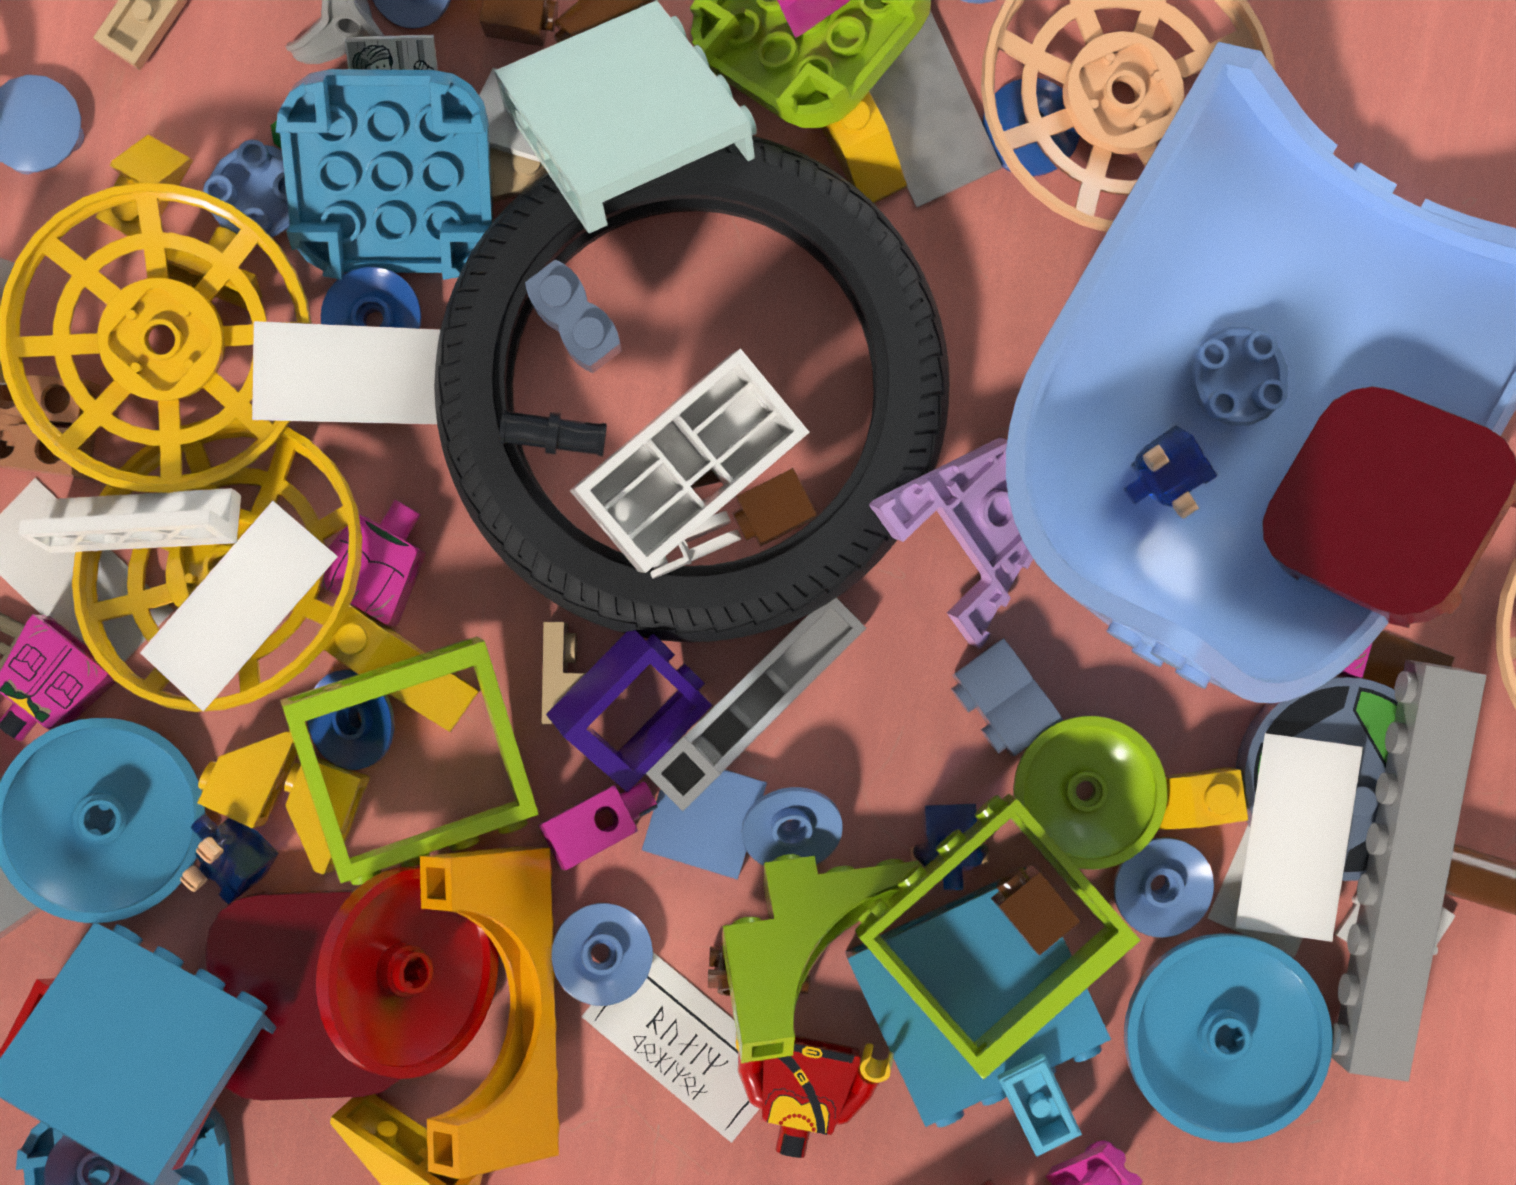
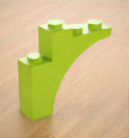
M787 854L777 857L772 862L764 863L763 887L769 919L761 920L758 917H744L734 921L731 925L723 926L722 947L741 1063L793 1056L795 1042L793 1028L794 1012L801 988L810 970L820 955L837 937L859 922V915L871 903L879 898L886 902L900 890V887L897 885L899 879L912 867L919 864V861L904 862L901 859H888L874 867L854 869L852 866H838L823 874H818L815 856L801 857L796 854Z

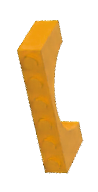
M515 846L420 856L421 909L453 911L465 916L478 925L491 939L499 952L506 970L510 993V1013L505 1040L489 1074L481 1085L462 1103L445 1113L427 1118L428 1172L463 1179L559 1156L558 1134L560 1124L557 1102L558 1070L556 1067L555 1033L557 1021L554 999L555 973L551 960L554 919L552 915L550 848Z

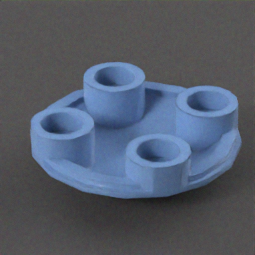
M24 75L8 80L0 87V162L21 174L29 175L56 167L70 156L73 151L81 147L84 142L81 115L76 100L65 86L47 76Z
M251 139L243 142L239 148H236L219 161L210 178L205 182L203 192L235 206L257 222L271 237L279 235L289 227L283 158L280 149ZM212 213L221 227L229 229L236 234L241 230L227 219Z
M1228 327L1211 334L1197 348L1190 366L1191 388L1198 404L1212 418L1228 425L1249 426L1268 418L1286 402L1288 397V366L1280 348L1277 346L1276 338L1266 330L1256 331L1249 327Z

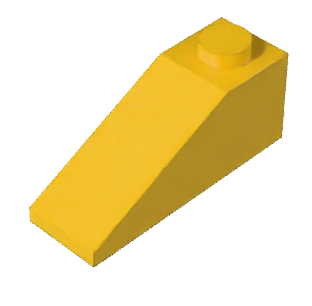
M350 604L342 624L324 649V651L357 674L425 653L393 629ZM451 673L390 693V695L448 732H451L480 691L455 673Z
M375 1094L364 1097H352L331 1116L330 1124L381 1185H480L483 1174L456 1179L428 1172L427 1129Z

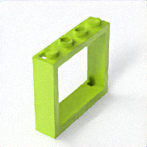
M478 636L280 700L340 883L351 881L352 885H361L380 874V870L399 863L401 867L419 865L420 856L430 855V852L447 846L450 847L451 851L468 848L480 841L479 835L498 829L500 834L510 833L525 827L528 824V818L539 815L486 643ZM474 666L515 801L349 858L305 721Z
M1007 794L1003 799L996 795L984 803L975 813L978 819L975 824L964 833L957 829L948 835L936 848L939 855L925 868L921 864H917L907 871L897 882L900 890L886 902L879 898L871 903L859 915L858 920L861 924L855 929L859 939L983 1080L1141 941L1021 802L1011 794ZM1011 819L1105 927L974 1042L881 937L880 933Z

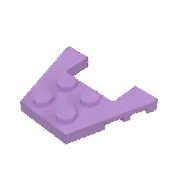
M1000 437L874 499L869 504L892 538L902 542L935 511L938 512L981 574V579L947 612L966 641L979 649L986 643L991 634L986 629L1001 605L1006 607L1011 597L1007 592L1022 567L1028 569L1033 561V557L1026 548L1017 529L1009 503L1006 482L1007 439Z

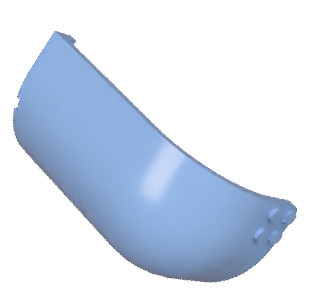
M1218 42L1040 346L1025 375L1009 425L1006 446V482L1008 499L1015 524L1026 548L1037 565L1052 582L1109 626L1106 631L1107 633L1133 647L1131 651L1158 667H1161L1163 662L1176 668L1175 673L1205 689L1210 682L1246 700L1257 703H1277L1306 695L1337 676L1366 650L1387 626L1388 621L1384 616L1299 577L1296 580L1280 567L1263 540L1262 520L1271 498L1321 414L1335 399L1354 389L1374 386L1394 390L1485 426L1501 436L1516 410V228L1469 216L1428 199H1425L1422 206L1419 207L1393 194L1397 184L1364 164L1355 163L1353 168L1349 167L1333 154L1338 145L1325 135L1307 116L1261 51ZM1228 327H1249L1256 331L1266 330L1276 338L1277 346L1280 348L1288 366V397L1286 402L1268 418L1249 426L1228 425L1212 418L1198 404L1191 388L1190 366L1197 348L1211 334ZM1160 445L1170 462L1156 472H1152L1143 460V455L1155 446ZM1188 491L1199 509L1186 518H1181L1174 510L1172 501Z

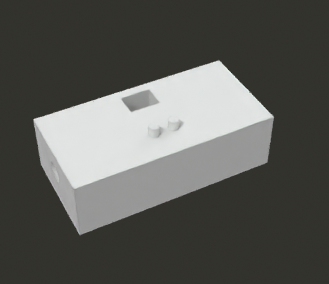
M740 348L725 358L575 485L570 492L637 571L646 573L804 438L809 431ZM711 469L723 483V486L703 502L690 486Z

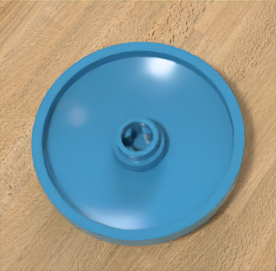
M89 718L66 723L49 730L32 741L16 756L0 781V866L15 889L29 902L47 913L66 920L83 923H106L123 920L152 908L181 884L180 877H182L186 869L193 866L198 855L196 848H199L198 845L203 840L205 806L197 803L202 790L198 788L199 781L194 770L183 754L170 741L157 732L134 722L114 718Z
M1226 933L1210 934L1190 939L1171 948L1160 956L1141 977L1127 1008L1124 1024L1125 1053L1128 1066L1139 1090L1157 1112L1171 1124L1184 1132L1202 1139L1225 1143L1247 1142L1266 1137L1285 1128L1296 1120L1313 1102L1324 1083L1331 1062L1333 1044L1331 1019L1317 984L1309 973L1291 956L1277 947L1253 937Z

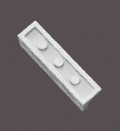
M229 488L171 493L46 499L44 519L20 520L18 535L50 553L233 544L237 542L241 495L234 489Z

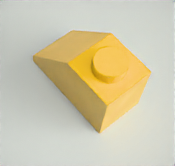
M870 92L843 119L822 127L848 182L859 189L873 203L907 187L888 127Z
M290 731L219 756L217 762L210 761L198 783V788L202 789L203 792L197 803L252 829L265 825L298 755Z
M316 756L345 843L370 776L354 770L340 768L328 760ZM296 762L292 766L285 782L284 791L290 793L285 806L314 872L325 875L334 871L335 867L302 766Z
M1222 767L1165 776L1167 782V804L1158 830L1200 828L1248 821L1241 769Z

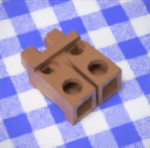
M26 375L36 401L52 424L71 426L84 413L66 389L61 377ZM80 378L89 393L96 400L100 396L101 385ZM0 385V468L90 480L89 476L71 467L45 446L31 431L16 408L7 385ZM68 428L57 429L63 434ZM91 435L79 448L92 458L95 435Z

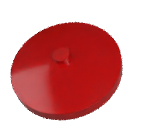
M406 866L384 871L364 882L345 900L325 934L316 973L317 1003L324 1028L338 1051L348 1061L367 1072L398 1079L416 1078L435 1072L454 1060L469 1045L482 1026L495 993L498 976V950L487 934L465 916L453 911L421 909L420 867Z

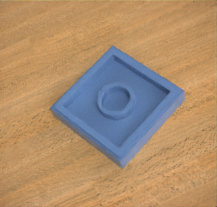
M725 769L684 811L660 789L656 801L658 808L653 810L642 851L738 880L746 854L742 840V822L749 808L758 799L763 797L767 782Z

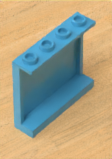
M1000 879L881 934V937L974 1042L1072 956L1063 937L1040 956L1029 947L990 899L999 891L996 888V884ZM864 943L845 951L848 962L888 1048L894 1053L895 1063L925 1127L934 1123L939 1128L948 1126L965 1115L963 1111L965 1108L980 1101L983 1106H988L1003 1100L1007 1096L997 1075L1044 1053L1053 1074H1055V1066L1071 1058L1075 1062L1088 1060L1102 1051L1101 1044L1111 1040L1088 989H1085L983 1080Z
M94 922L1 1056L0 1098L150 1185H177L182 1176L172 1170L177 1160L260 1030L264 1029L273 1034L277 1027L264 1014L268 1006L257 998L243 991L235 998L222 991L226 984L211 973L199 968L194 976L181 969L184 961L170 951L157 946L152 953L139 946L143 939L129 929L116 924L111 931Z

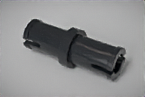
M503 410L499 443L545 448V453L556 455L557 450L595 454L603 457L607 423L599 424L561 419V413L550 412V416L545 417Z

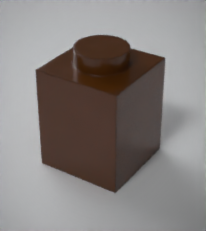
M483 0L479 21L486 37L544 47L546 32H554L556 28L555 20L558 18V1Z
M794 468L738 495L737 502L740 509L732 513L746 541L756 537L760 547L815 520L817 516Z
M1032 865L1025 870L1017 867L1007 873L996 884V888L999 891L990 898L1029 947L1039 956L1081 922L1042 873Z

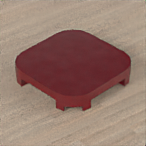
M1374 386L1351 390L1335 399L1321 414L1278 486L1262 520L1263 540L1280 567L1296 580L1300 577L1384 616L1390 624L1409 628L1410 624L1428 622L1445 612L1450 616L1463 601L1460 592L1510 507L1516 508L1515 454L1506 440L1489 428L1394 390Z
M355 890L265 893L264 891L247 895L235 900L221 910L209 928L206 944V971L226 984L222 991L235 998L243 991L267 1005L268 1008L264 1014L277 1027L273 1034L264 1029L260 1030L225 1085V1088L241 1098L269 1101L364 1097L381 1093L400 1080L367 1072L348 1061L329 1038L318 1008L316 973L320 949L331 921L345 900Z

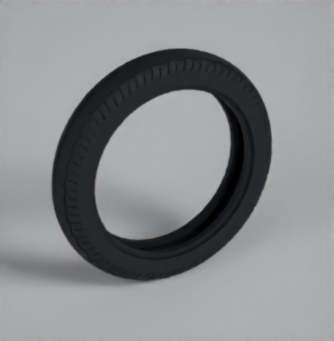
M752 136L755 158L747 161L735 143L602 202L607 226L591 233L587 232L550 175L546 173L520 193L498 215L482 235L463 266L446 307L435 362V410L445 461L463 505L494 551L526 583L571 613L618 632L626 633L627 631L636 630L643 638H649L654 634L660 640L672 642H711L735 639L772 630L814 612L843 594L862 579L897 541V539L892 538L869 504L874 499L935 470L938 463L949 408V363L938 308L921 267L896 228L859 189L824 164L799 151L771 140ZM701 211L722 213L753 221L786 236L812 255L839 284L859 319L869 349L873 373L872 417L866 443L850 478L823 512L802 530L780 544L749 557L714 565L682 566L652 579L650 572L654 570L653 567L646 573L638 572L623 553L594 540L573 525L558 510L535 478L525 457L522 445L499 443L503 410L514 412L513 379L515 361L521 336L534 308L528 296L525 282L553 260L566 264L590 243L628 223L672 212Z

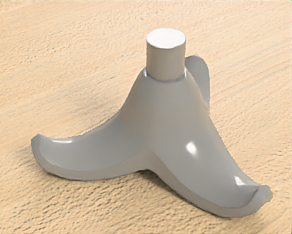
M322 0L321 17L304 35L293 42H288L285 47L299 62L321 64L346 54V37L384 36V34L374 22L367 0Z

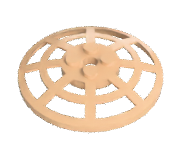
M1005 0L988 34L982 59L981 93L985 118L995 146L1010 171L1022 185L1052 211L1079 225L1107 233L1113 220L1094 216L1100 191L1108 194L1129 196L1137 180H1116L1105 177L1112 153H1137L1143 165H1147L1157 148L1156 143L1162 139L1184 101L1183 79L1203 69L1217 43L1222 42L1259 50L1264 54L1274 70L1275 65L1273 53L1263 26L1247 0H1214L1230 18L1236 31L1210 44L1193 21L1177 8L1166 3V0H1069L1068 5L1062 7L1045 23L1034 38L1033 43L1030 44L1007 30L1012 17L1025 0ZM1124 8L1140 11L1133 32L1120 31L1104 34L1095 11L1099 9ZM1076 19L1086 46L1070 64L1045 52L1056 33L1069 22ZM1159 19L1177 31L1190 45L1193 52L1174 60L1164 47L1154 41L1152 37ZM999 50L1024 64L1021 96L1027 123L1003 131L998 117L994 93L995 64ZM1038 72L1063 83V104L1065 109L1042 118L1039 113L1036 96ZM1115 82L1128 84L1134 91V103L1122 104L1118 102L1112 94V84ZM1074 128L1084 140L1093 145L1086 169L1069 159L1053 142L1051 136ZM1037 142L1042 152L1058 169L1071 179L1081 183L1075 208L1062 202L1041 186L1020 163L1013 150Z

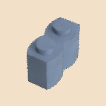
M553 260L525 282L528 296L536 312L547 325L559 331L566 350L579 366L594 373L622 351L619 335L613 322L603 310L588 302L580 279L565 264Z
M1004 638L952 674L958 683L951 688L952 692L968 713L976 708L987 723L981 731L998 754L1006 749L1011 756H1016L1046 729L1063 721L1057 709Z

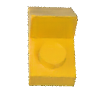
M147 134L111 161L109 166L120 174L113 187L135 183H160L179 186L193 160ZM158 201L161 216L170 201ZM136 202L120 204L98 212L95 217L126 236L141 233Z

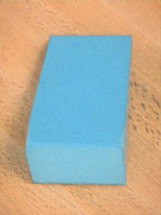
M1044 1053L997 1075L1036 1157L1082 1135Z

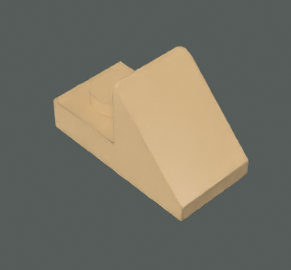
M544 622L542 724H553L546 713L586 674L568 673V663H576L577 633H569V623Z

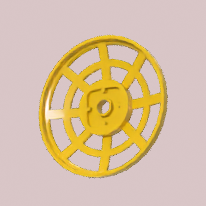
M135 183L110 187L82 197L56 213L32 236L16 259L5 284L0 305V361L3 376L16 408L31 431L54 455L80 473L107 485L137 492L171 493L201 488L231 477L255 462L279 439L291 421L274 420L271 422L269 420H252V404L250 402L253 399V358L248 376L239 392L217 371L222 363L225 347L253 345L254 321L267 322L266 312L258 292L247 275L239 268L257 244L271 258L283 277L294 304L297 321L282 323L312 324L308 301L297 272L281 247L257 222L235 206L203 191L174 184ZM158 201H173L203 208L227 219L241 230L222 253L215 247L196 238L163 232ZM137 203L141 233L110 242L91 254L86 260L60 240L71 228L98 212L120 204ZM165 248L192 253L207 260L213 266L195 288L186 283L169 279ZM138 250H144L147 279L134 282L121 290L99 272L104 266L121 256ZM47 256L71 275L57 303L53 321V335L20 337V319L25 295L37 267L44 257ZM229 279L243 297L251 316L252 325L223 326L218 311L211 303ZM86 287L107 306L100 318L98 333L71 334L74 309L81 293ZM159 325L168 326L175 336L174 347L170 352L163 355L156 353L149 344L151 331ZM100 354L105 368L114 379L96 400L80 380L73 355ZM55 356L56 365L66 389L75 403L84 411L63 434L50 422L36 401L25 374L22 357ZM204 388L225 407L220 413L207 421L181 429V398L193 395ZM131 393L141 398L158 401L160 430H150L134 426L113 415V412ZM236 418L258 438L246 450L223 464L198 473L182 475V444L193 443L212 436L230 425ZM100 426L126 440L160 446V476H144L116 469L90 457L79 448Z
M210 418L193 422L187 425L181 426V429L198 425L200 423L207 421ZM236 418L230 425L212 436L193 443L182 444V452L185 454L191 473H198L212 468L203 445L204 443L218 439L238 437L258 438ZM289 427L284 430L275 442L277 445L268 472L245 467L226 479L201 488L184 491L219 489V487L235 484L260 486L261 489L251 511L240 509L237 541L272 501L277 503L280 495L296 509L304 522L305 529L324 545L325 539L348 527V562L342 588L334 606L317 600L316 598L324 576L323 573L291 610L292 614L263 642L238 671L240 693L216 697L204 711L226 710L254 702L280 689L303 672L326 648L342 624L355 594L361 568L362 531L358 508L352 492L335 463L313 442ZM145 446L134 454L119 470L147 476L160 466V446ZM295 452L308 458L326 475L340 498L342 506L320 520L307 498L291 483L286 481ZM106 485L99 496L127 495L133 491ZM235 543L160 547L169 552L166 563V584L150 589H145L146 567L152 548L133 549L128 565V595L99 602L97 579L102 550L75 552L72 578L75 615L82 637L92 655L114 681L135 695L167 708L202 712L187 696L176 695L163 690L170 681L156 667L145 680L136 675L118 656L106 635L103 622L133 614L135 623L144 638L150 642L160 630L150 610L173 602L179 608ZM305 618L323 625L314 640L293 662L270 679L261 683L259 659L269 655L284 644L301 626Z

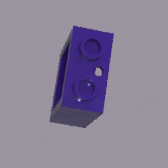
M636 630L627 631L546 713L547 717L564 738L626 792L712 706L699 692L705 683L685 663L676 669L669 662L675 654L656 635L652 634L645 640ZM651 664L678 691L617 751L589 725Z

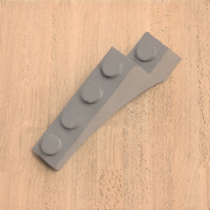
M838 598L810 613L646 774L684 811L866 627Z

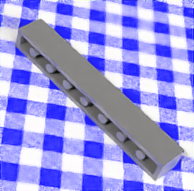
M1406 660L1404 671L1400 672L1395 683V698L1398 701L1394 722L1388 726L1385 736V747L1388 751L1385 773L1379 776L1376 784V799L1379 805L1376 821L1371 824L1367 832L1366 847L1369 852L1366 873L1361 875L1357 885V899L1360 906L1357 922L1351 926L1348 933L1347 945L1350 959L1347 974H1343L1339 981L1338 998L1341 1006L1338 1022L1332 1026L1333 1044L1331 1058L1348 1073L1409 1082L1485 686L1486 675L1461 668Z

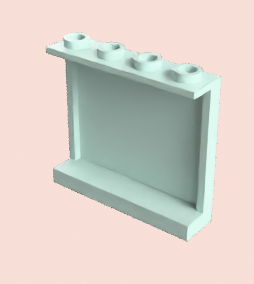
M657 0L495 70L505 110L588 233L607 226L602 202L735 143L747 161L755 158L752 136L757 134V128L751 112L745 105L738 106L733 99L725 78L722 75H714L709 68L708 60L699 45L692 46L680 20L676 16L670 17Z

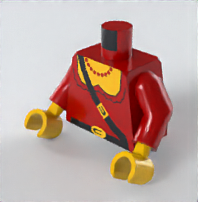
M736 1034V1048L738 1050L737 1071L749 1103L762 1109V1121L780 1125L776 1152L795 1158L805 1157L810 1131L832 1135L837 1124L848 1123L872 1098L879 1083L889 1078L894 1053L890 1051L886 1059L876 1060L871 1057L874 1045L869 1043L864 1047L860 1064L861 1055L859 1048L795 1035L793 1056L741 1063Z

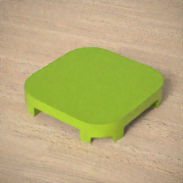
M694 0L690 7L694 15L691 28L692 43L694 46L699 45L708 60L709 68L716 76L722 75L728 84L784 121L801 128H822L840 121L856 108L921 30L930 14L931 0H851L796 38L777 0Z

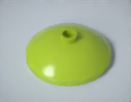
M1079 716L1065 719L1049 727L1026 748L1016 769L1013 796L1021 802L1077 868L1095 870L1124 863L1141 852L1157 833L1165 814L1167 782L1164 769L1156 752L1138 732L1113 719L1099 716ZM1083 781H1088L1093 788L1092 795L1086 800L1079 799L1076 794L1078 784Z

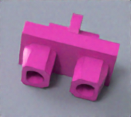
M1104 1140L1092 1143L1085 1149L1084 1153L1052 1166L1045 1176L1052 1185H1141L1143 1183V1180L1137 1174L1129 1172L1124 1167L1126 1161L1125 1154L1113 1144Z

